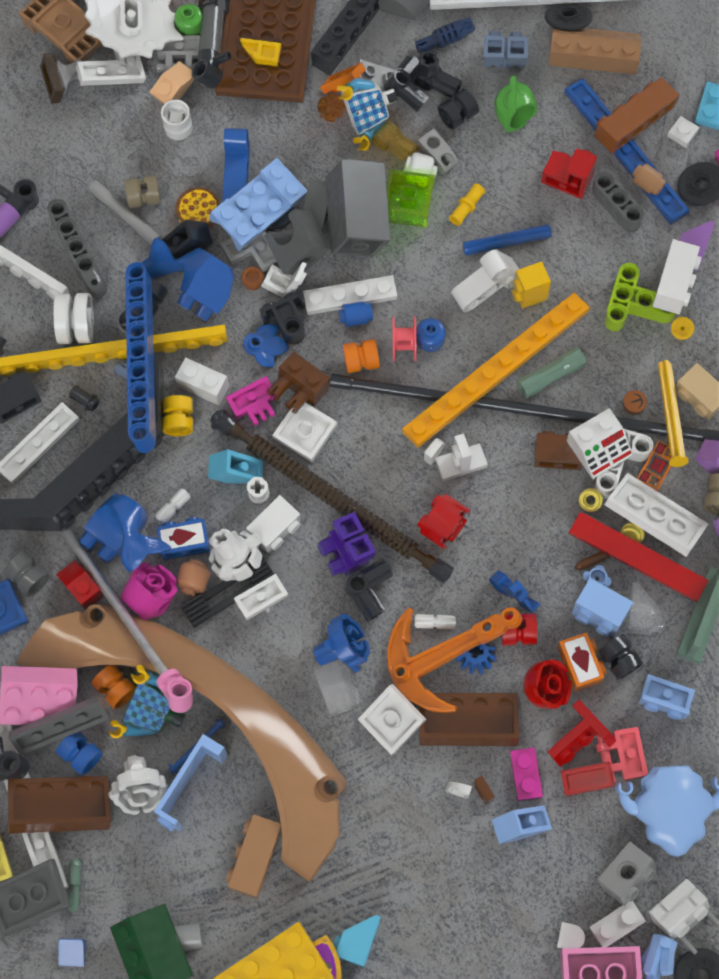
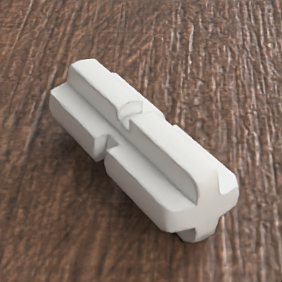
M183 488L179 489L169 500L170 503H166L156 513V519L161 524L168 522L176 514L175 511L177 509L180 510L190 499L189 493Z
M416 614L414 625L416 628L433 629V627H437V629L453 630L456 627V617L452 615H437V617H434V615Z

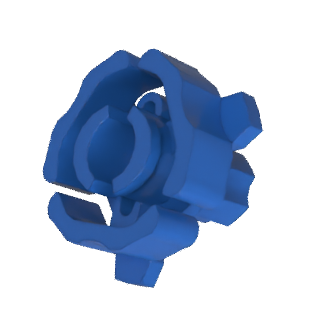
M341 614L330 620V625L327 626L329 638L315 646L313 653L316 661L321 666H326L340 659L343 663H347V666L356 673L360 671L361 664L368 661L367 658L370 655L369 643L366 639L356 643L357 640L365 636L364 631L349 615Z

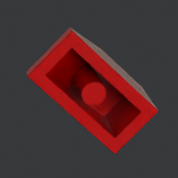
M75 560L56 574L84 611L104 597L100 588Z

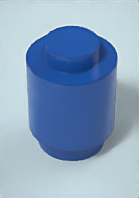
M360 301L342 304V309L338 310L340 323H344L345 327L368 324V321H373V311L370 302Z

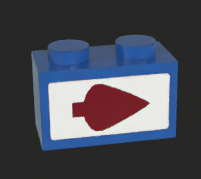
M192 517L182 523L166 522L162 526L156 527L158 539L171 546L169 551L161 553L163 561L210 552L204 518Z

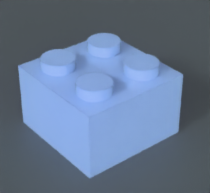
M590 578L575 603L572 615L575 616L574 619L577 622L595 627L596 632L600 635L614 638L633 602Z

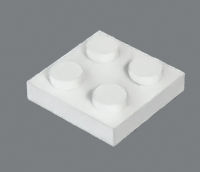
M305 403L297 414L292 413L293 408L288 412L272 437L287 448L313 462L338 424L337 421Z
M393 684L389 685L358 718L362 725L391 755L395 754L427 720Z

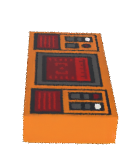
M658 440L637 478L655 491L659 490L671 468L669 464L671 454L667 444Z

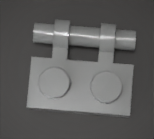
M182 35L184 37L182 41L168 42L162 50H157L158 59H166L165 63H157V72H166L177 64L173 63V59H185L183 64L192 70L195 65L193 64V59H198L200 35Z

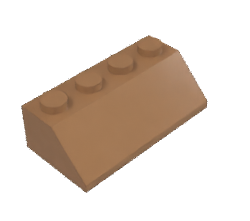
M553 28L548 65L636 75L640 60L641 35L638 33L590 28L575 31H563Z

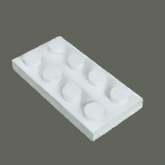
M628 473L605 503V506L686 557L708 526V523Z

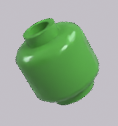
M193 4L180 6L174 15L178 32L181 35H199L202 22L200 8Z

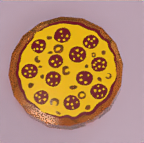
M202 187L190 188L184 191L177 199L175 206L176 215L180 223L188 219L206 222L208 228L215 224L209 220L210 213L220 205V202L215 193L209 189Z

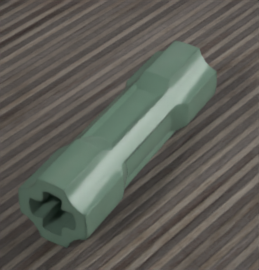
M575 347L548 365L518 379V389L528 399L551 383L586 366L585 356L579 348Z

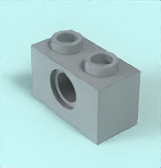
M629 842L597 880L603 890L625 906L629 901L632 902L638 896L640 887L654 877L657 867L650 856ZM627 872H635L632 878H623Z

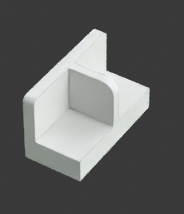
M274 574L238 595L234 600L245 619L249 620L264 610L266 613L270 612L269 607L288 597V593L278 576Z

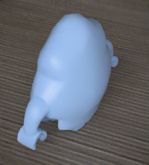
M687 765L652 768L651 772L641 780L642 790L634 801L629 798V794L633 791V784L628 781L626 783L627 790L625 792L621 790L620 782H617L615 785V791L619 794L620 802L625 811L630 815L636 816L646 825V838L651 843L660 846L669 855L675 857L686 854L693 844L702 840L706 834L705 820L712 812L719 809L717 778L713 777L710 780L711 787L716 790L715 795L711 796L703 788L702 777L693 772Z

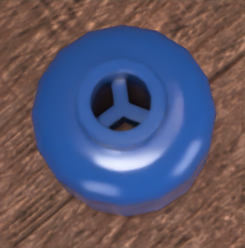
M434 318L421 321L416 328L417 345L426 352L438 351L445 343L446 330L444 325Z

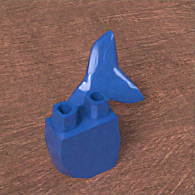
M157 237L154 238L149 257L141 262L145 265L150 277L156 279L170 273L184 272V278L180 290L183 292L177 303L190 310L197 300L201 304L194 314L206 322L214 312L218 314L230 297L234 281L233 269L199 247L179 259H174L167 244Z
M118 493L110 496L94 512L85 525V533L79 541L88 551H91L97 542L100 543L103 547L97 553V556L108 564L117 555L121 558L122 564L129 573L135 570L147 555L160 554L171 549V546L162 540L140 534L148 520L145 509L124 494L119 496Z

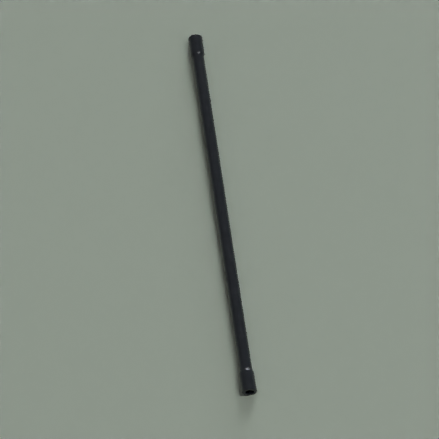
M334 373L331 374L330 387L355 389L429 401H437L448 392L360 379ZM482 397L470 406L577 423H585L599 415ZM616 417L623 429L668 436L666 424ZM681 426L682 438L702 442L705 439L719 441L718 430Z

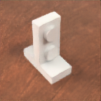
M464 434L454 437V445L451 446L452 453L435 458L443 482L487 468L488 466L480 443L469 447Z

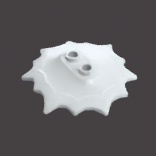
M85 0L87 5L85 18L90 23V27L85 31L86 34L100 40L104 47L114 49L121 59L135 55L150 59L154 50H162L166 43L182 41L184 39L174 27L175 13L169 9L171 0Z

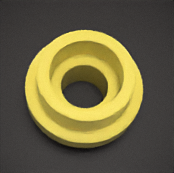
M585 489L579 496V504L587 512L597 511L602 506L603 497L597 489ZM590 495L595 497V503L592 505L587 502V498Z

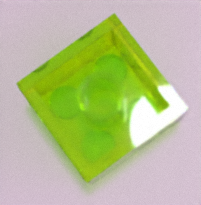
M389 169L386 186L389 223L428 227L435 175Z

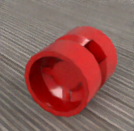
M513 614L506 616V620L513 618ZM521 614V624L514 629L508 628L506 633L501 635L502 646H516L518 642H521L522 645H537L536 614Z

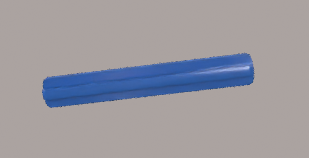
M546 224L466 241L463 243V252L465 255H471L550 238L551 228Z

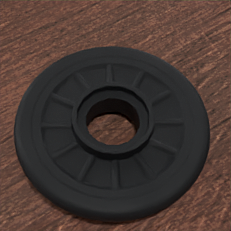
M564 3L549 7L544 17L547 24L555 29L575 31L588 26L593 19V14L588 7L582 4Z
M699 162L686 168L681 173L677 183L680 197L685 202L696 206L708 205L718 200L719 166L710 162ZM700 180L708 181L707 186L703 188L697 187L696 184Z
M695 948L697 953L694 955L690 950L684 953L677 961L674 969V979H695V974L699 969L705 970L709 974V979H719V954L710 949Z

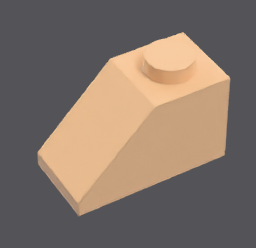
M179 61L161 75L151 89L150 94L163 105L170 100H180L195 80L192 77V70Z

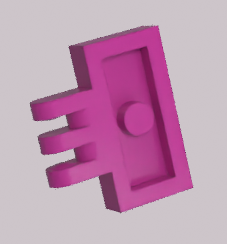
M267 376L225 397L236 419L248 414L253 425L256 426L259 424L255 417L256 415H259L262 422L267 420L264 414L266 410L270 417L275 416L269 402L275 400L273 399L275 394L271 397L267 393V389L272 386Z

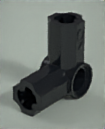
M429 50L421 53L419 56L418 74L414 80L415 83L424 90L430 91L433 89L452 98L453 95L459 92L462 80L442 71L436 52Z
M407 56L385 81L384 89L385 91L393 89L396 97L399 96L417 112L429 97L411 82L418 74L419 60L415 56Z
M383 558L365 569L351 574L346 582L345 591L347 595L353 599L367 622L375 619L385 611L372 590L393 577L390 567ZM359 581L363 588L361 590H354L350 583Z

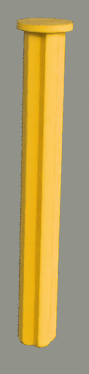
M664 360L658 363V371L671 454L669 464L673 467H682L688 463V457L685 456L672 364L668 360Z

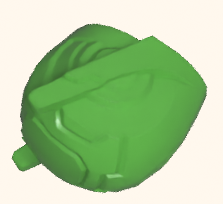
M516 76L510 77V84L504 86L497 93L494 101L496 116L506 132H513L526 126L527 121L534 117L538 110L532 90L525 84L517 82Z

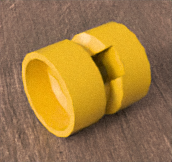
M183 395L165 397L163 399V414L165 415L163 418V433L169 436L192 434L193 417L190 415L193 414V399Z

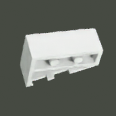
M675 239L672 240L653 307L680 315L682 306H688L691 293H688L687 290L688 288H693L696 275L692 274L693 269L698 270L702 258L697 256L700 249L699 246Z

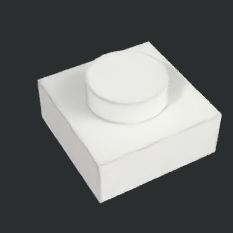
M680 116L668 132L667 137L686 148L698 133L699 127Z

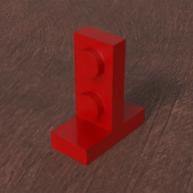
M580 699L572 707L583 720L547 751L559 767L569 763L582 747L588 746L593 741L596 735L609 748L616 742L611 732Z

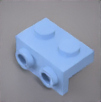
M648 674L638 703L642 704L643 708L648 711L657 712L659 710L665 712L671 719H686L690 712L689 709L695 690Z

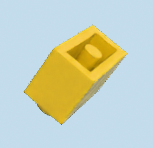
M542 261L516 270L515 280H513L514 287L511 292L516 303L519 302L522 309L548 299L551 280Z

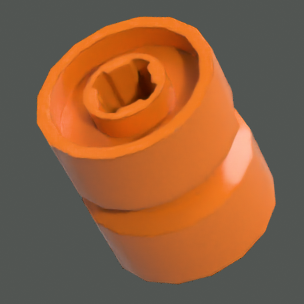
M375 339L364 340L360 345L356 342L343 344L347 373L360 372L362 367H365L367 370L380 368Z
M108 665L95 676L91 685L100 695L105 694L106 702L114 710H117L132 698L136 686L129 678H123L124 673L117 665Z

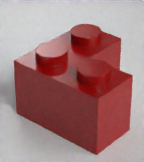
M576 148L572 157L565 152L553 150L542 172L541 183L582 200L593 178L597 156L588 150H580Z

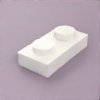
M629 901L625 906L622 905L590 926L589 929L601 947H608L646 921L634 902Z

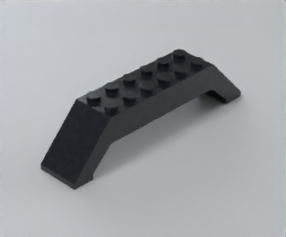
M154 352L156 444L154 448H156L164 437V371L159 355ZM128 412L34 498L0 499V530L62 531L64 528L72 526L76 521V517L82 511H88L93 506L95 499L99 496H104L116 480L123 479L127 475L128 469L134 464H139L146 456V453L137 451L129 438Z

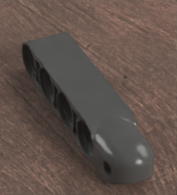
M62 199L51 200L47 205L49 217L79 278L84 281L91 296L96 299L104 296L107 292L106 283L66 202ZM57 211H63V213L55 215ZM67 229H73L70 233H64ZM77 247L82 248L78 252H73V250ZM85 266H91L89 270H82Z

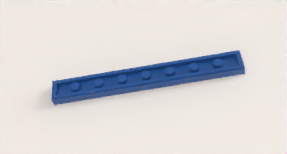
M583 78L565 88L564 93L594 131L597 129V122L603 116L608 117L612 114ZM633 139L613 153L633 179L635 177L632 174L640 164L644 166L647 163L657 170ZM667 182L657 196L643 190L670 225L689 214L690 210Z

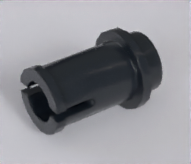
M75 385L69 393V398L83 405L86 411L96 410L100 403L97 395H91L78 385Z

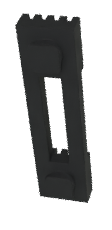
M263 555L259 568H253L250 563L248 565L253 571V575L248 578L251 583L210 608L206 601L238 582L237 580H223L206 592L181 605V609L193 628L235 603L234 598L274 575Z

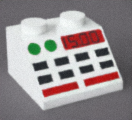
M610 408L569 431L567 442L592 480L633 456L624 429Z

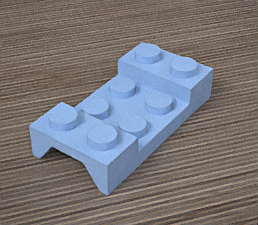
M276 158L230 199L227 198L210 213L209 220L220 224L232 237L236 249L240 252L300 202L308 191L282 162Z

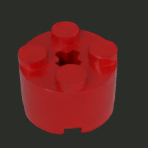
M438 494L431 503L432 510L428 516L426 514L422 516L417 526L421 528V535L445 550L448 548L445 543L448 540L453 542L467 522L464 518L465 514L470 515L471 510L448 494L444 496Z

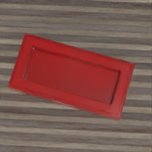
M609 761L561 771L565 796L615 787Z

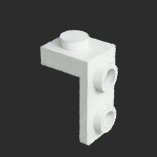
M302 262L293 275L283 274L280 268L272 264L261 286L283 298L290 292H295L298 286L302 284L307 274L304 272L307 264Z

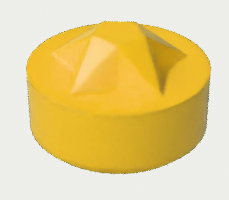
M678 317L671 325L673 336L679 340L689 339L695 330L694 323L687 317Z

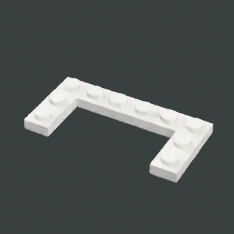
M114 50L116 60L77 62L76 70L80 85L144 83L146 76L139 55L121 59Z

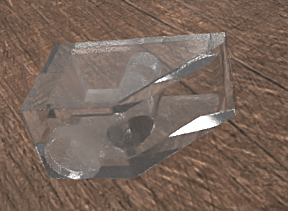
M633 582L630 588L629 599L633 604L628 612L626 635L656 638L659 631H663L664 617H660V608L638 582Z

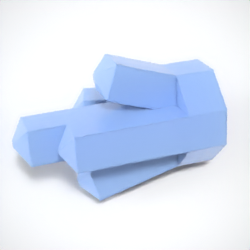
M659 934L652 935L649 946L641 957L646 979H660L661 976L673 974L674 955L677 946L675 940Z

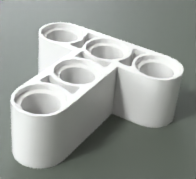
M498 250L489 251L480 259L482 267L451 291L463 312L471 311L503 286L506 288L514 287L513 280H515L516 270H519L511 257Z
M624 429L633 453L629 460L636 462L646 461L653 449L652 439L644 434ZM643 445L647 451L640 452L635 446ZM624 462L597 477L594 489H597L603 498H609L617 487ZM607 481L612 487L605 489L600 483Z

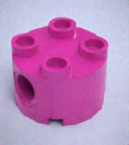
M151 562L141 563L132 571L120 596L121 601L127 604L143 620H150L151 617L155 618L163 615L177 593V580L174 575L159 564L156 567L149 566Z

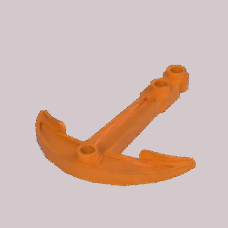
M409 607L398 619L391 632L387 647L390 676L399 691L410 702L419 707L436 713L456 712V706L446 703L436 697L430 690L425 689L420 678L477 645H484L505 634L508 628H517L522 622V616L517 609L508 607L502 611L501 615L494 614L473 625L470 630L410 657L407 644L411 643V622L414 610ZM509 613H513V618L506 620V616ZM491 624V629L489 631H485V626ZM401 669H405V673L402 676H398V672Z

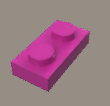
M535 747L510 751L517 801L542 798L543 794Z

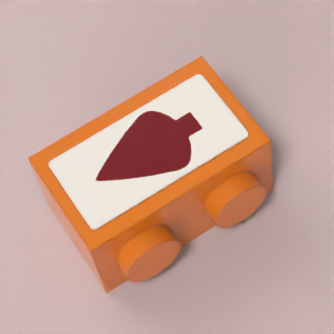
M587 632L559 642L557 648L564 666L569 671L567 674L572 681L574 692L603 682L606 669L601 660L598 661L595 654L597 652L595 641L593 638L589 639Z

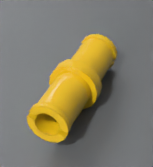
M473 184L466 196L461 197L458 201L459 205L449 216L451 223L460 226L467 215L475 210L476 203L485 194V189L481 185Z

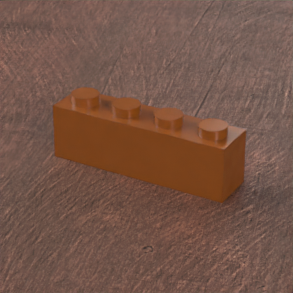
M662 77L655 82L651 81L644 87L641 93H634L626 104L618 105L608 117L603 116L596 124L597 129L594 137L613 154L675 107L680 95Z

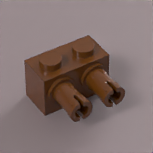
M293 351L279 366L278 379L267 389V393L271 397L275 394L273 399L279 400L288 388L291 389L295 394L285 403V406L289 411L293 408L292 413L297 414L306 402L315 406L329 390L330 377Z

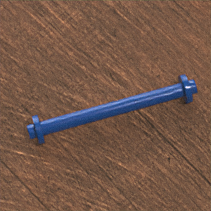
M216 719V724L205 736L210 738L218 729H224L225 722L222 719ZM198 741L174 765H168L170 767L168 770L172 774L174 772L176 774L179 773L177 769L187 760Z

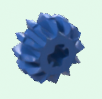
M491 641L484 645L479 644L456 657V662H463L460 667L462 670L469 666V674L472 675L474 668H477L478 673L481 675L483 674V667L490 670L492 668L490 662L496 661V656L492 654L496 651V647L489 646ZM474 650H479L477 658L472 657Z

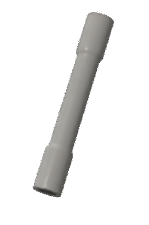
M94 181L90 185L89 191L135 229L146 242L151 245L154 238L162 239L155 230L141 221L99 181Z

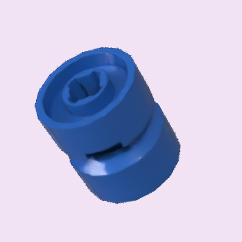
M79 731L65 737L57 747L56 754L65 762L71 761V767L81 776H84L98 763L103 752L95 744H88V738Z

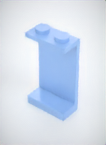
M204 734L154 810L158 817L156 821L171 832L174 828L181 832L183 827L168 814L205 755L211 756L222 764L228 757L222 745Z

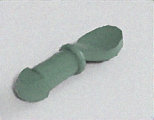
M78 858L72 859L69 865V885L72 888L68 894L71 905L68 910L72 913L78 910L80 866L82 864Z

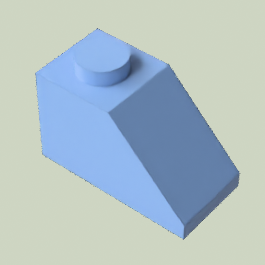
M545 805L513 810L492 819L499 844L517 841L552 829Z

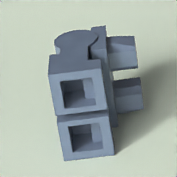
M490 31L489 35H485L484 67L495 65L496 68H512L513 66L525 68L528 59V37H522V32H510L508 41H505V36H501L499 31Z

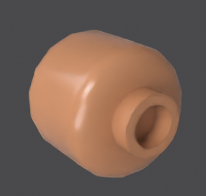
M190 559L189 562L181 564L176 585L182 589V594L195 597V594L205 592L210 577V571L206 568L207 565L205 563Z

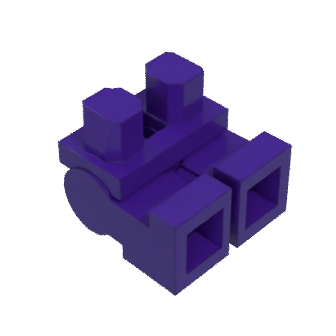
M355 512L334 520L332 523L334 529L329 531L328 536L318 543L317 548L322 556L333 552L336 559L328 562V568L332 576L342 573L348 576L366 567L369 564V560L373 559L376 550L367 534H363L364 529Z

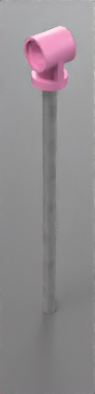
M70 529L63 532L64 538L160 676L156 682L167 698L169 708L177 713L188 711L193 705L191 683L184 679L177 669H167Z

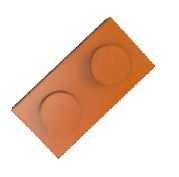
M362 62L329 76L320 86V89L324 94L331 91L336 93L338 92L337 86H345L355 78H360V75L366 69Z

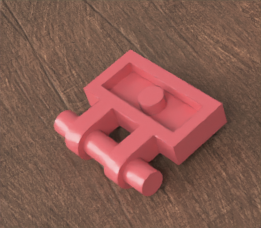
M638 727L613 731L616 742L610 748L596 735L598 742L596 745L597 753H600L602 763L608 761L611 763L614 783L616 782L615 772L622 773L623 781L644 778L648 775ZM611 750H617L619 763L612 764Z

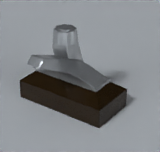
M52 53L43 54L40 69L51 104L60 103L63 95L66 94L69 83L79 79L76 65L77 62H82L81 59L69 65H63L59 60L55 59Z

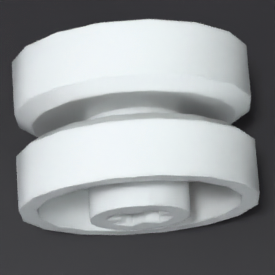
M68 293L56 294L53 315L57 343L71 344L74 335L79 344L92 343L94 312L90 293H77L74 302Z

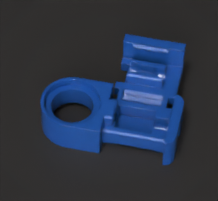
M498 570L489 578L490 583L497 591L507 597L510 596L516 599L518 604L525 610L533 613L541 605L539 602L528 597V592L518 580L513 583L505 573Z

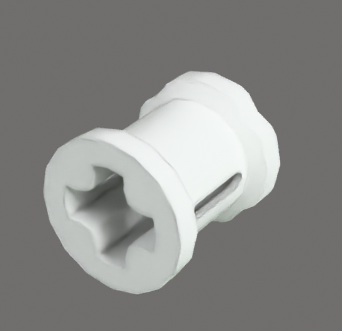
M254 477L247 483L249 499L253 503L262 504L268 500L270 494L268 484L262 477ZM260 487V493H255L256 488Z

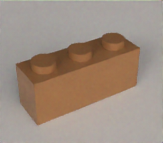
M254 814L251 820L247 819L243 829V834H246L243 844H238L234 858H237V862L234 868L230 867L226 877L230 890L256 899L259 898L282 832L281 823Z

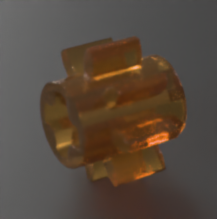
M328 93L327 97H322L319 100L317 109L321 113V118H325L326 121L335 122V117L341 118L343 116L345 104L342 102V99L338 98V95Z

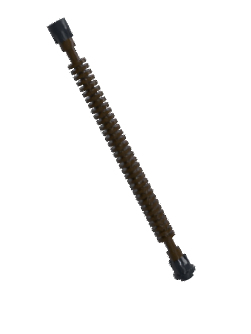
M217 410L212 415L210 422L212 423L211 428L213 430H219L228 437L232 436L236 440H242L248 444L246 447L248 451H251L254 455L256 454L258 458L266 461L267 464H271L273 468L276 467L277 471H281L283 475L286 474V477L295 481L296 484H300L302 488L310 491L311 494H315L317 498H320L323 502L325 501L327 505L330 504V507L335 508L338 512L340 511V514H345L346 516L355 512L365 531L369 532L371 530V535H375L377 539L381 537V542H385L387 546L391 544L390 548L395 549L398 553L401 551L400 554L402 556L406 555V559L409 560L413 557L421 562V566L443 584L449 579L455 569L439 557L436 559L432 555H426L417 549L419 544L417 542L414 543L413 539L408 541L409 537L407 535L403 537L404 533L400 532L398 534V529L395 528L393 530L394 527L392 525L388 527L389 523L384 522L382 518L378 520L379 516L374 515L371 511L368 513L369 510L367 508H364L361 504L359 505L357 501L353 502L354 499L349 498L346 494L344 495L342 491L334 488L332 484L329 485V482L324 481L321 477L319 478L317 474L314 475V472L309 471L307 467L304 468V465H299L298 461H294L292 457L289 458V455L280 451L279 448L270 444V442L265 441L264 438H260L258 434L251 436L245 432V428L239 425L238 421L230 416L227 410Z

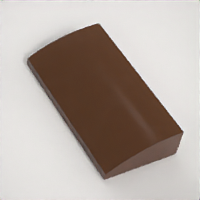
M433 693L446 703L456 706V712L436 713L419 707V712L427 719L419 727V746H518V693Z
M108 776L8 779V834L110 830L111 812Z

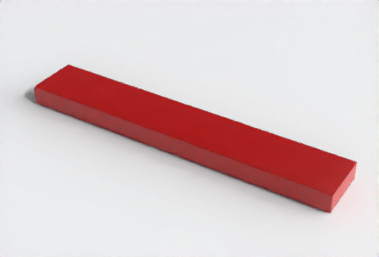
M582 512L578 514L568 533L696 603L709 581Z

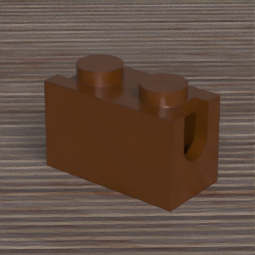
M553 431L537 433L534 467L581 471L582 463L567 442L569 433L565 435L555 434Z

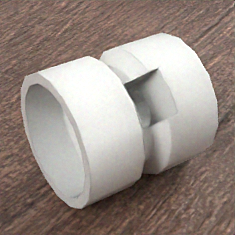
M177 99L166 102L161 109V118L166 135L173 140L187 138L193 129L188 105Z

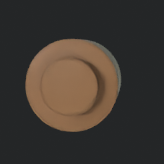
M647 163L644 166L638 165L632 174L635 177L633 179L635 184L647 193H653L655 196L658 195L667 182L663 179L664 176Z

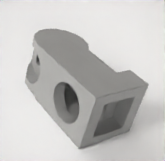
M434 128L418 140L416 149L421 154L434 158V165L438 166L437 171L439 173L445 174L458 164L456 155Z

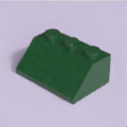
M161 904L130 916L110 927L129 979H188L194 976L166 904Z

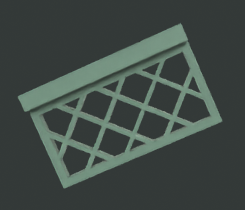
M712 566L709 567L705 577L709 581L698 602L695 604L676 654L697 664H700L719 614V569Z

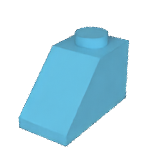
M228 449L209 455L208 478L223 483L247 484L254 477L263 478V460Z
M375 915L344 930L341 937L336 936L334 946L340 960L363 968L365 967L381 920L380 916Z

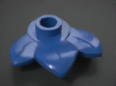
M273 324L260 326L256 333L248 334L243 340L245 351L249 355H253L257 363L264 367H274V356L282 355L289 350L286 341L276 336L278 326ZM251 341H256L259 345L254 346Z

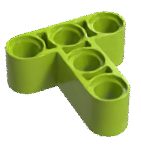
M633 263L623 264L616 278L604 321L605 326L611 331L621 330L625 325L628 314L660 323H670L676 316V313L665 312L662 309L653 307L657 292L636 286L640 271ZM629 274L633 279H626L623 275ZM617 295H625L627 299H619ZM639 301H646L649 305L643 306ZM611 315H618L621 319L614 320Z

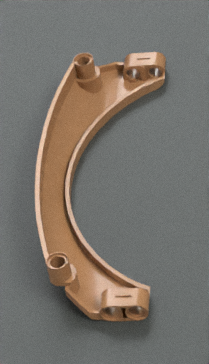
M107 603L91 605L84 613L77 611L46 619L33 634L17 660V664L21 667L76 669L95 665H126L132 667L142 665L144 669L157 672L114 608ZM98 609L103 613L102 620L97 618L96 612ZM128 611L167 669H177L181 676L191 683L193 689L209 698L222 709L249 740L267 772L275 794L282 831L281 860L308 882H311L335 848V842L340 836V801L337 800V797L345 791L347 787L346 779L305 729L273 698L241 672L183 635L152 620H143L137 614ZM329 780L337 783V792L329 788Z

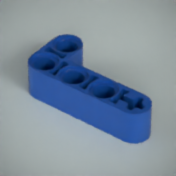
M224 129L225 165L222 203L248 184L250 156L248 129Z

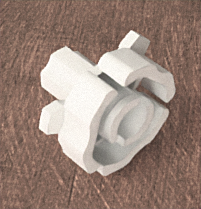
M221 529L215 532L209 539V543L213 547L209 556V561L212 563L211 569L221 580L243 581L253 575V571L248 566L249 563L255 569L260 567L262 554L259 551V544H261V539L257 533L251 535L246 531H242L240 533L241 536H239L236 531L230 532L227 529Z
M130 756L124 762L125 772L117 776V782L111 784L112 790L108 793L109 798L125 813L136 815L140 812L139 807L141 806L144 813H149L156 809L169 786L166 784L165 776H159L158 770L147 768L144 757Z

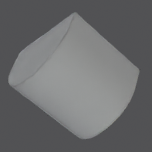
M200 922L174 926L184 951L203 949Z

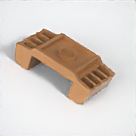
M32 0L24 9L18 12L23 24L33 34L39 31L64 52L66 62L69 64L78 59H81L82 62L86 61L103 45L97 38L86 34L85 31L90 27L89 21L85 18L86 12L71 0Z

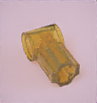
M385 121L372 136L373 143L383 151L389 150L405 162L408 156H412L419 149L417 144L401 134L399 128L390 121Z

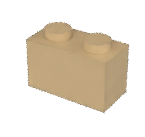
M696 363L678 380L675 390L679 398L683 401H688L699 416L710 420L719 411V382Z

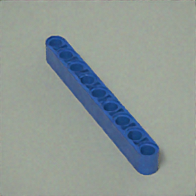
M134 262L128 265L125 271L128 435L137 451L147 453L156 444L152 280L145 265L140 262Z

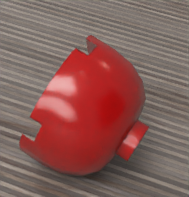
M554 659L540 661L532 665L527 670L523 681L524 693L527 699L534 706L547 710L557 709L561 705H565L572 692V681L568 680L565 673L569 672L567 667Z

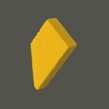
M246 38L240 39L241 46L256 64L278 66L281 43Z

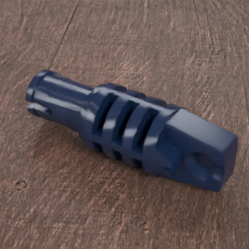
M470 17L453 21L450 24L433 30L432 35L415 41L416 49H419L418 53L421 55L422 52L429 51L435 47L444 48L475 31L474 24Z

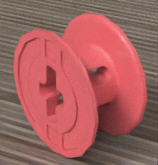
M392 316L393 362H395V351L413 350L414 362H416V316L413 317V327L395 328V317Z

